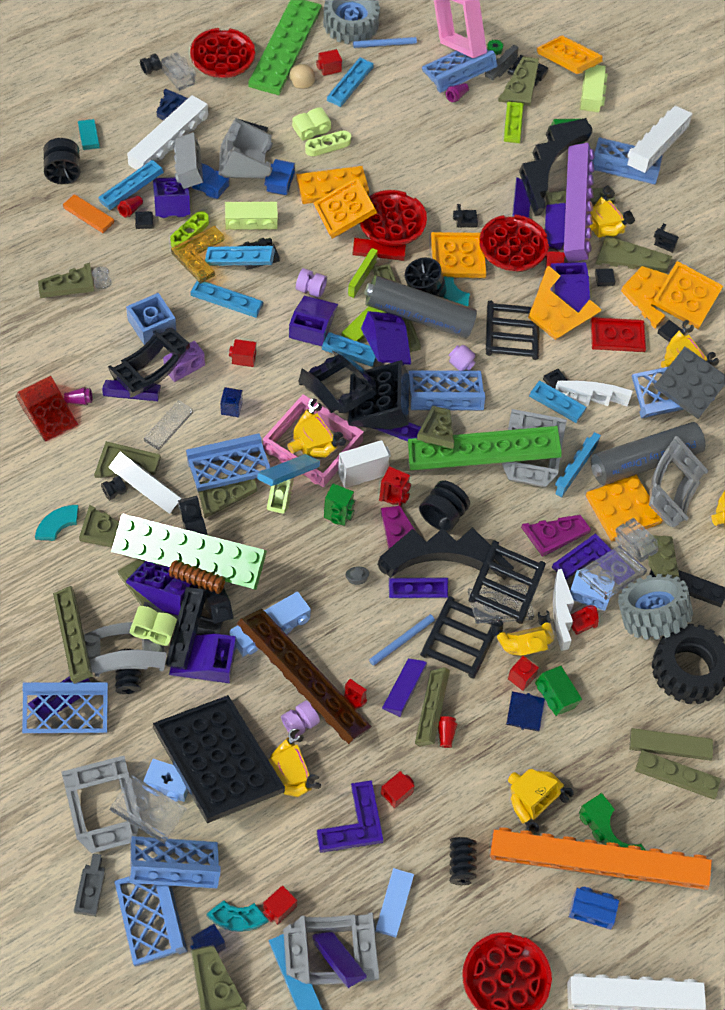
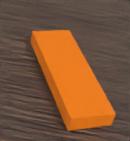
M75 194L63 204L65 210L101 233H104L114 224L113 218Z

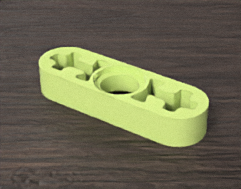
M342 130L310 139L305 144V152L309 156H317L348 147L351 144V134L348 131ZM329 141V142H332L333 144H332V145H325L324 142Z

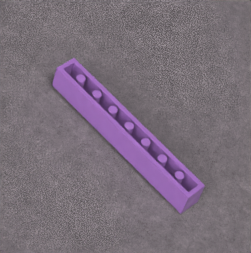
M589 143L568 147L564 254L568 262L588 260L589 252H591V243L589 241V238H592L590 228L592 216L590 212L593 211L591 202L593 190L591 185H594L592 176L594 164L592 159H595L594 150L590 149Z

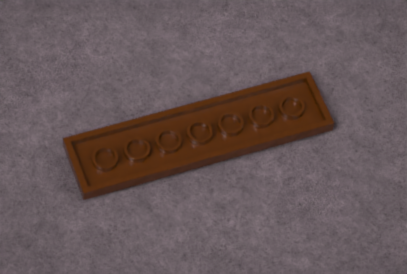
M262 608L238 621L237 624L242 629V632L250 637L258 649L263 651L270 662L283 673V676L324 717L327 724L337 731L342 740L350 744L372 727Z

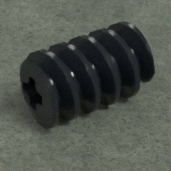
M127 648V649H121V650H119V651H123V650H134V649ZM139 669L115 670L117 673L115 675V691L117 693L125 695L141 691V686H139L141 683L139 678L141 671Z
M467 837L451 838V852L449 854L451 858L449 862L451 877L449 882L460 886L469 885L472 883L471 879L477 877L475 873H471V871L477 869L476 865L471 864L477 861L476 857L471 856V854L477 852L475 848L471 847L476 845L477 841Z

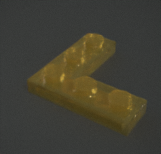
M213 226L172 247L171 254L201 284L214 277L215 271L199 254L206 251L208 247H213L225 241V238Z

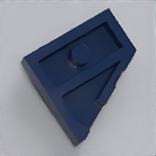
M164 89V97L160 100V106L156 111L157 118L165 120L188 98L171 90Z

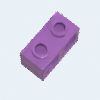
M195 341L189 343L190 349L169 374L174 382L205 366L204 352ZM171 353L163 357L164 364L171 358Z

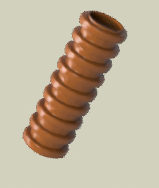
M174 560L169 568V576H175V579L181 578L183 582L185 580L189 584L192 582L194 586L198 584V587H204L206 590L209 588L211 592L215 591L217 594L224 588V576L213 575L212 572L202 571L201 568L196 569L195 566L190 567V564L185 565L184 562L179 563L178 560Z

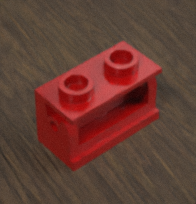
M389 466L381 480L379 501H385L400 507L403 503L406 504L410 497L408 492L412 485L409 483L410 475Z

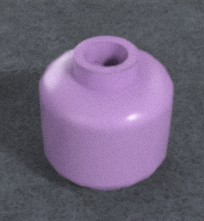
M457 345L449 354V362L459 371H464L465 369L469 371L476 363L473 361L476 355L467 346Z

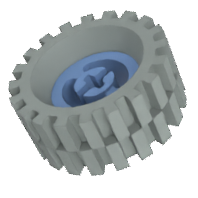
M325 0L323 19L325 32L327 34L330 33L332 39L336 37L337 42L345 41L344 44H349V42L365 41L366 38L368 40L372 39V35H376L379 27L378 0Z
M657 574L656 577L648 575L646 576L647 579L642 580V578L636 579L637 583L630 582L628 588L624 587L621 590L622 594L618 596V603L624 627L630 635L634 633V636L637 638L643 636L644 639L649 640L650 637H654L655 640L660 639L662 635L665 638L670 637V633H679L680 627L685 629L688 626L687 622L690 623L692 620L693 610L688 587L677 576L673 578L669 574L666 577H663L662 574Z

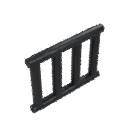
M489 300L487 302L486 355L490 356L492 353L527 356L532 357L533 360L539 359V326L533 321L494 317V310L529 314L531 307L496 304ZM493 325L532 328V335L493 332ZM493 339L532 342V350L493 346Z
M492 541L468 601L471 603L476 601L515 618L517 623L523 624L546 563L544 561H539L538 563L499 546L497 541ZM495 554H501L535 569L533 578L493 562ZM489 569L528 585L529 588L526 595L487 579L486 576ZM482 585L523 602L520 611L518 612L480 595Z
M448 596L420 656L423 658L429 656L468 673V676L474 679L495 635L491 633V626L486 634L447 617L449 611L452 608L491 625L493 622L496 626H498V621H502V618L486 615L454 601L455 599L452 596ZM443 624L482 640L483 644L480 650L439 633ZM435 640L476 657L473 665H467L431 649Z

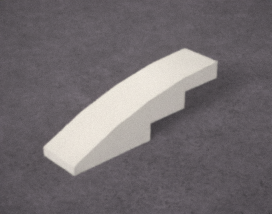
M577 380L558 381L555 388L559 392L589 406L590 401L606 406L609 405L610 401L628 406L633 392L632 390L614 385Z
M119 452L109 466L116 474L169 514L177 505L178 500L181 499L180 496L167 488L165 484L153 477L151 473L122 452Z
M558 569L553 590V618L561 651L569 649L572 641L568 631L573 623L570 612L574 601L563 571Z

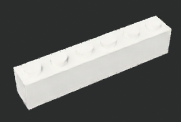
M191 95L127 153L128 165L138 170L151 160L156 163L162 160L169 151L174 149L173 146H175L176 138L194 131L202 121L207 119L208 104Z
M677 106L668 110L665 117H661L658 124L653 125L651 131L646 133L634 148L630 149L627 156L629 158L627 165L646 173L689 127L693 113Z
M574 974L567 982L568 1009L706 1010L704 983H699L695 979H685L684 982H678L674 978H663L661 981L653 980L652 977H641L637 980L631 979L630 976H619L616 979L609 978L608 975L587 977L586 974Z

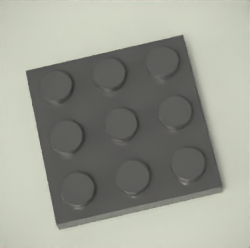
M684 347L655 383L654 388L699 419L725 386V374L687 347Z

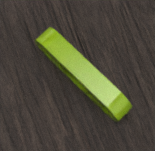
M200 211L189 218L171 235V247L176 250L185 248L208 227V214ZM188 228L194 229V232L187 233L185 230Z

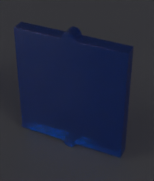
M512 691L506 725L518 727L521 730L528 729L539 732L545 698L532 696L530 693L523 694Z

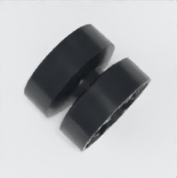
M68 138L49 140L43 148L45 177L56 184H69L76 181L80 176L79 146Z
M428 257L418 258L407 266L404 274L407 286L442 298L444 297L446 283L441 266L436 260Z

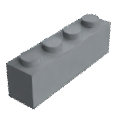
M194 132L176 138L173 148L176 154L174 155L176 162L174 166L177 172L175 173L177 182L181 183L184 189L203 183L200 145Z

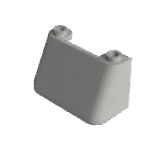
M235 118L220 147L219 175L225 178L264 179L266 176L269 177L272 167L270 162L267 161L265 163V153L269 152L273 145L271 134Z

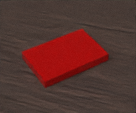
M591 317V345L593 350L645 352L644 320Z

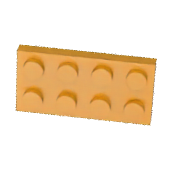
M563 35L537 47L539 55L576 74L583 73L585 70L603 62L602 55Z
M363 166L296 174L302 204L314 203L356 177L359 178L369 196V188Z

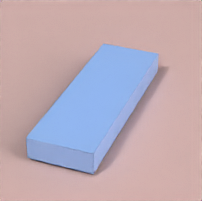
M393 868L375 932L397 937L414 874Z

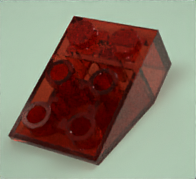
M52 376L18 391L15 395L24 413L45 442L78 425Z

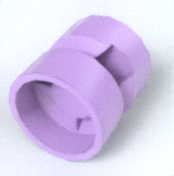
M303 268L297 278L296 290L304 293L309 291L310 295L320 298L326 287L327 276L319 273L314 275L313 271Z
M307 700L297 705L295 711L291 709L281 715V720L288 732L292 729H299L295 738L305 733V728L311 729L320 723L317 712Z

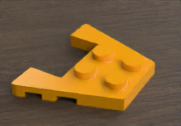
M548 266L544 271L528 318L556 340L594 315H597L602 309L591 300H588L579 313L576 312L550 290L561 275Z
M641 266L625 283L621 291L634 306H637L642 311L641 314L644 318H648L651 321L652 327L656 329L664 320L665 314L652 307V302L669 274Z

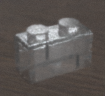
M176 52L170 55V57L162 58V71L179 91L195 84L196 71L193 67H189L185 57H181Z
M635 518L616 528V542L620 547L624 546L631 558L635 557L639 562H643L649 556H653L658 552L657 540Z

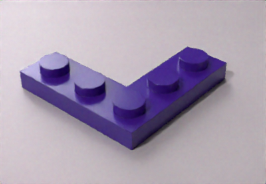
M596 533L552 565L556 573L558 569H562L567 580L577 570H581L594 561L619 588L634 578L635 575Z
M372 780L351 783L358 823L316 830L320 853L383 843Z

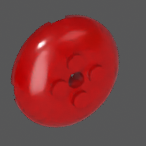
M214 28L202 32L193 40L190 57L195 67L202 73L215 78H231L244 73L250 68L255 59V47L252 40L238 30L231 28L229 30H219V28Z
M379 191L369 196L377 213L362 221L359 225L364 234L374 242L386 246L406 245L415 241L425 230L427 213L423 204L417 198L413 199L403 191Z
M502 215L493 218L483 227L479 238L480 249L485 258L496 267L507 271L519 272L536 267L546 257L549 247L547 234L544 229L534 220L521 215H514V217Z
M499 932L482 938L471 948L463 965L462 980L465 993L477 1010H540L549 997L552 973L545 954L533 941L526 937L523 938L511 934V932ZM501 975H508L512 982L505 983L501 981Z

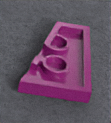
M400 506L384 507L380 511L388 549L411 529H414Z
M581 515L562 517L548 522L543 520L535 524L524 523L521 526L542 557L589 534L591 528Z

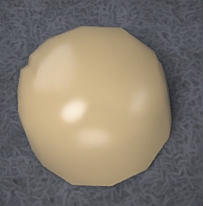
M298 64L291 69L290 80L296 88H308L315 82L314 71L306 64Z

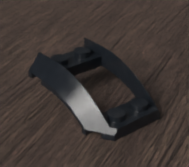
M173 328L165 329L163 333H158L155 330L151 339L142 348L122 359L121 364L115 367L109 365L108 369L113 379L119 381L132 398L164 380L190 349V344ZM165 347L172 354L171 358L157 371L143 378L137 371L146 366Z
M332 351L334 357L326 359L319 366L312 367L309 372L302 368L298 383L299 385H304L307 390L313 393L328 408L330 413L336 410L339 413H347L377 395L375 388L377 385L360 365L348 357ZM346 367L364 384L358 385L355 390L342 395L337 400L321 381Z

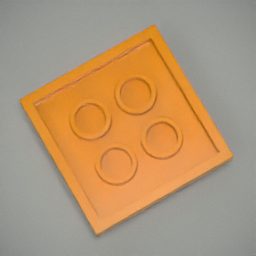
M358 177L313 203L332 239L377 213Z
M431 232L432 259L440 264L443 276L453 278L486 277L485 256L479 245L480 233Z
M677 261L652 304L682 321L689 320V325L693 324L695 328L699 329L722 290L723 285Z
M637 475L586 493V498L611 542L662 524L663 520L649 506L650 496Z

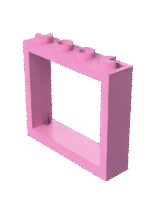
M434 0L440 43L471 58L486 54L487 49L480 0H452L463 5L468 38L454 32L450 0Z
M304 394L263 438L264 451L268 455L278 458L281 463L297 457L276 444V442L302 412L304 413L307 409H310L308 403L311 399ZM323 406L320 411L314 412V414L318 413L329 429L335 433L341 432L343 437L350 441L342 452L358 448L363 442L364 431L356 426H349L348 422L343 418L330 413ZM339 455L324 473L318 469H313L301 475L308 477L314 484L325 487L338 471Z

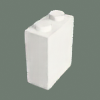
M382 440L339 453L338 475L344 488L385 475L389 467V457H391L388 446L385 447Z

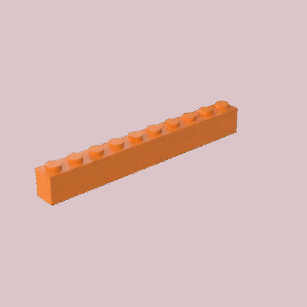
M503 827L493 831L490 853L491 860L708 890L710 886L712 860L707 859V856L704 855L689 857L685 856V853L676 851L672 852V854L663 853V850L655 848L645 851L641 850L639 846L629 845L628 848H624L612 842L602 845L597 844L595 840L586 839L584 842H581L569 836L559 839L547 833L537 836L533 835V832L522 830L520 833L512 832L509 828Z

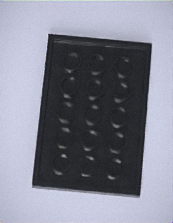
M229 695L153 723L156 735L207 824L285 792L283 783Z

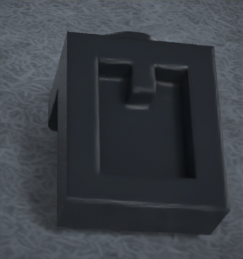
M457 204L456 210H453V221H456L457 228H477V211L461 210V204Z
M663 223L661 228H657L654 238L656 240L654 245L673 253L679 237L666 232L667 224Z

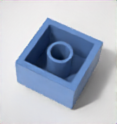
M159 293L126 306L127 319L144 345L151 339L155 330L158 333H163L165 329L173 328L176 331V318Z

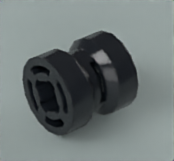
M157 54L150 55L148 59L145 57L140 59V66L145 75L150 74L152 70L158 71L162 68Z
M119 475L110 482L105 481L101 483L102 490L109 501L114 499L117 494L123 495L127 493L126 486Z

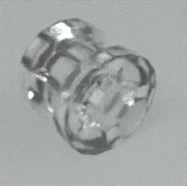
M97 267L92 271L96 288L105 289L112 284L108 268Z

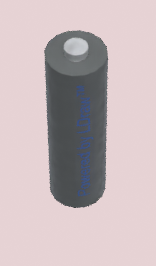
M377 275L374 276L371 284L368 283L364 293L367 295L366 306L464 339L469 337L475 324L477 310Z
M695 422L668 429L593 454L591 456L592 473L601 485H606L656 468L675 436H678L694 455L704 452L706 447L705 437L700 426Z

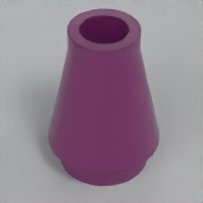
M466 83L449 87L445 93L447 100L457 102L469 91V87Z
M82 387L65 392L64 401L66 404L88 405V403L93 401L91 388Z

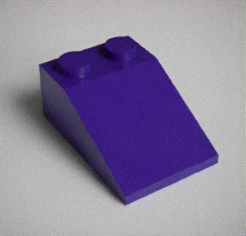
M176 177L156 178L153 180L155 216L167 218L169 216L185 217L190 215L189 188L184 189L182 184L177 182Z

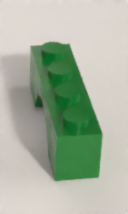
M600 793L581 806L579 817L583 824L588 825L593 831V837L597 842H601L602 845H606L607 842L617 843L619 847L628 848L631 845L620 841L613 834L610 819L615 809L603 793ZM642 844L633 845L641 847V850L646 851Z

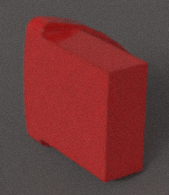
M546 252V268L548 266L551 267V263H564V257H566L564 252Z
M587 605L581 610L570 614L573 620L571 628L576 635L592 627H598L599 617L596 606Z
M349 679L345 684L344 697L357 710L367 703V689Z

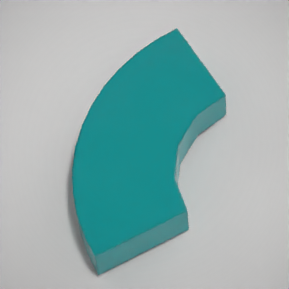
M443 276L446 283V293L443 298L469 306L470 293L463 292L457 288L453 277Z
M68 505L49 513L37 527L35 540L55 541L57 534L62 529L77 525L79 506Z
M223 900L206 913V916L214 924L235 932L254 930L268 922L267 917L255 903L248 907L238 908L229 905Z

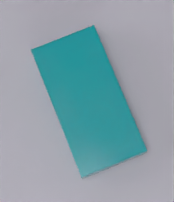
M95 120L78 121L82 149L100 148Z

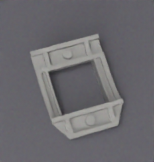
M512 409L508 430L558 426L562 450L567 419ZM550 458L548 468L519 462H503L502 465L509 481L546 487L558 475L560 458Z
M675 436L654 471L649 497V506L671 527H675L680 522L688 520L687 510L691 498L698 488L699 480L703 474L708 473L706 467L678 436ZM671 460L685 475L677 488L674 500L661 488L663 475Z
M133 622L113 624L84 634L91 669L95 673V677H99L101 673L118 669L147 670L148 667L159 668V671H164L166 659L164 646L156 644L149 639H142V650H123L100 656V639L113 635L130 634Z
M125 756L62 771L77 840L91 853L131 843V836L137 835L141 821ZM119 779L129 821L87 832L77 790Z
M372 912L358 916H300L296 922L289 924L283 929L286 973L288 976L305 984H344L335 972H310L307 933L352 931L355 961L367 975V978L360 982L379 980L380 972L375 923Z

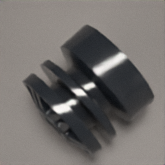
M443 480L439 481L431 490L430 495L423 500L419 506V511L424 520L437 530L443 528L446 532H449L470 507V500L459 486Z

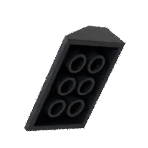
M402 360L365 370L377 385L375 387L377 395L348 412L349 426L395 429L409 425V374ZM354 373L350 374L351 392L358 385L364 384Z

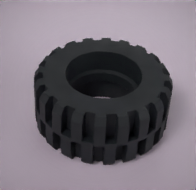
M687 624L688 626L685 629L680 627L679 633L675 634L672 632L670 637L665 638L663 636L653 655L652 668L654 670L652 673L654 678L658 679V686L660 688L663 687L665 689L664 693L668 696L673 695L675 697L674 700L679 702L680 700H685L686 704H692L693 701H696V704L704 703L705 699L706 701L714 699L715 695H719L725 686V644L723 643L724 639L720 635L714 634V630L704 629L705 626L703 625L695 627L694 624ZM682 652H690L700 656L706 662L709 673L696 676L685 672L677 664L675 655Z

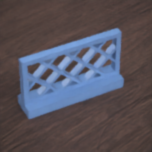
M487 50L486 54L476 58H471L455 51L422 66V71L436 85L438 92L442 93L451 86L459 85L497 67L495 53L492 50Z
M599 137L594 153L595 159L592 162L596 171L656 185L662 156L644 173L627 165L629 158L627 159L625 155H628L630 149L635 147L634 145Z
M668 367L631 375L641 411H639L641 419L684 410L671 399L664 400L659 397L661 392L658 391L657 394H654L648 390L651 382L654 384L657 382L654 379L656 374L660 373L663 375ZM644 377L649 380L646 388L639 384L638 378ZM645 393L654 398L652 403L645 404L643 399Z
M409 371L410 410H431L432 406L448 410H484L485 392L483 391L481 371ZM413 377H421L423 380L417 382ZM439 377L441 380L435 382L432 378ZM457 377L459 380L454 382L450 378ZM477 377V380L473 383L468 378ZM428 382L433 386L428 389L423 385ZM446 382L451 386L446 389L441 385ZM464 382L469 386L464 389L460 384ZM419 388V389L422 390L423 392H414V391H416V390ZM435 389H438V390H440L441 392H433V391H434ZM454 389H457V390L460 391V392H451V391L454 390ZM472 389H475V390L478 391V392H469V391H471Z
M260 433L186 450L187 463L198 492L255 479L258 476V472H261L255 469L257 464L265 466L266 469L270 468ZM260 451V455L257 458L250 455V453ZM237 456L242 457L239 462L231 459ZM246 459L254 462L251 467L243 464ZM215 461H224L221 466L213 464ZM229 463L234 465L235 468L233 471L225 469V466ZM202 464L206 465L202 471L194 467ZM209 467L217 470L214 475L206 473ZM239 468L247 471L243 475H239L236 472ZM221 472L229 475L226 479L218 478ZM202 477L210 479L208 483H199Z
M73 682L23 683L22 733H107L108 682H78L75 684ZM28 695H37L42 700L34 710L27 704ZM40 695L49 696L44 700ZM52 695H58L64 701L55 710L46 702ZM61 695L70 696L65 700ZM73 695H79L85 701L77 710L67 702ZM83 695L91 696L88 699H86ZM94 695H103V705L96 710L89 703V700ZM44 703L53 711L45 720L36 713ZM65 703L74 711L66 720L57 713ZM86 703L95 711L87 720L78 713ZM27 708L31 711V713L28 716ZM102 708H103V716L99 713V711H100ZM34 714L42 723L36 729H27V719ZM54 714L63 722L57 729H52L46 723ZM75 714L84 721L79 728H72L67 723ZM98 714L103 719V728H93L88 722ZM44 724L48 729L39 728ZM65 724L69 729L60 728ZM85 724H87L90 728H82V727H83Z
M131 836L129 883L218 888L221 873L218 859V842ZM136 844L145 845L147 848L141 850L136 846ZM166 846L169 849L164 852L158 847ZM181 848H188L191 851L185 853ZM210 849L213 850V852L207 855L202 850ZM153 851L158 856L152 858L148 855V853ZM175 853L179 858L174 860L169 855ZM196 854L202 859L196 861L191 857Z
M129 876L114 881L134 966L175 953L182 954L188 952L171 885L153 884L152 888L148 889L140 883H132L135 885V888L131 895L127 896L123 894L121 885L129 883ZM139 888L148 892L143 903L133 899ZM152 895L160 900L156 910L146 906ZM131 902L140 906L135 917L127 914V908ZM144 909L153 913L148 924L138 920ZM157 916L165 921L161 931L151 927ZM136 922L145 927L140 938L132 935V929ZM149 929L158 934L152 946L143 941ZM162 937L169 940L170 949L161 951L156 948ZM143 944L149 947L150 950L146 957L138 959L136 951L139 946Z

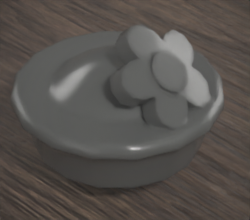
M352 567L346 571L345 576L349 583L360 585L367 581L370 572L365 567Z

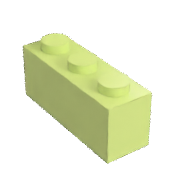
M596 65L585 70L580 110L599 113L600 107L604 106L605 96L603 94L605 95L607 86L604 83L607 82L608 73H605L606 66Z
M225 202L226 229H278L277 202Z

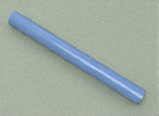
M417 38L353 41V48L416 44Z
M431 614L370 658V663L373 666L434 622V617Z

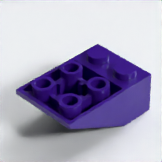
M586 262L551 263V268L561 275L550 288L551 291L579 313L588 300H590L589 275Z
M304 295L291 318L289 338L322 346L330 330L338 304Z
M368 311L361 330L378 362L393 363L402 360L403 364L410 365L411 357L407 329L403 319L390 313Z
M145 561L126 580V583L160 610L179 615L186 587L198 589V584L194 586L192 582L189 584L186 580L184 582L181 581V578L175 579V576L170 577V567Z
M222 634L195 636L187 670L170 667L169 675L230 684L236 652V636Z

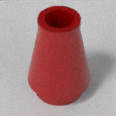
M137 195L121 201L117 207L118 212L123 217H130L143 204V200Z
M449 716L440 717L438 725L440 747L452 748L458 725L456 718Z

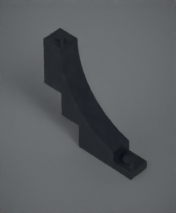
M587 118L549 126L546 132L548 142L536 144L532 152L535 161L522 163L519 174L535 216L541 215L545 208L544 197L548 191L549 172L554 161L569 146L588 141L592 134V126L588 123Z
M193 496L178 500L184 530L208 535L198 497ZM201 587V589L207 591L205 607L214 624L234 619L231 602L225 588L217 594L215 591L211 592L209 588L206 590L204 587Z
M473 527L457 541L442 528L427 542L414 529H411L380 556L377 565L379 570L390 578L407 567L428 561L457 562L480 571L491 545ZM495 554L493 562L511 570L514 569L501 554ZM494 571L496 575L501 576L504 580L508 578L507 576Z

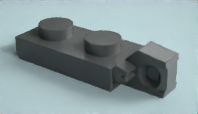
M512 45L496 60L497 67L485 72V77L494 80L497 76L501 77L518 59V46Z
M92 854L91 864L85 865V868L82 870L74 908L75 914L97 916L105 878V867H101V854Z

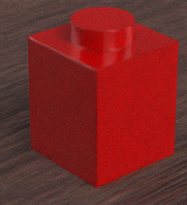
M337 49L318 53L316 65L318 70H321L323 76L342 72V59Z
M235 339L234 345L230 346L229 357H232V364L254 367L257 353L256 342Z
M523 655L510 669L508 680L524 691L536 678L539 667Z
M399 771L382 786L381 795L395 809L413 794L414 781L409 775H404Z
M283 885L263 902V914L270 922L274 921L277 925L297 908V900Z

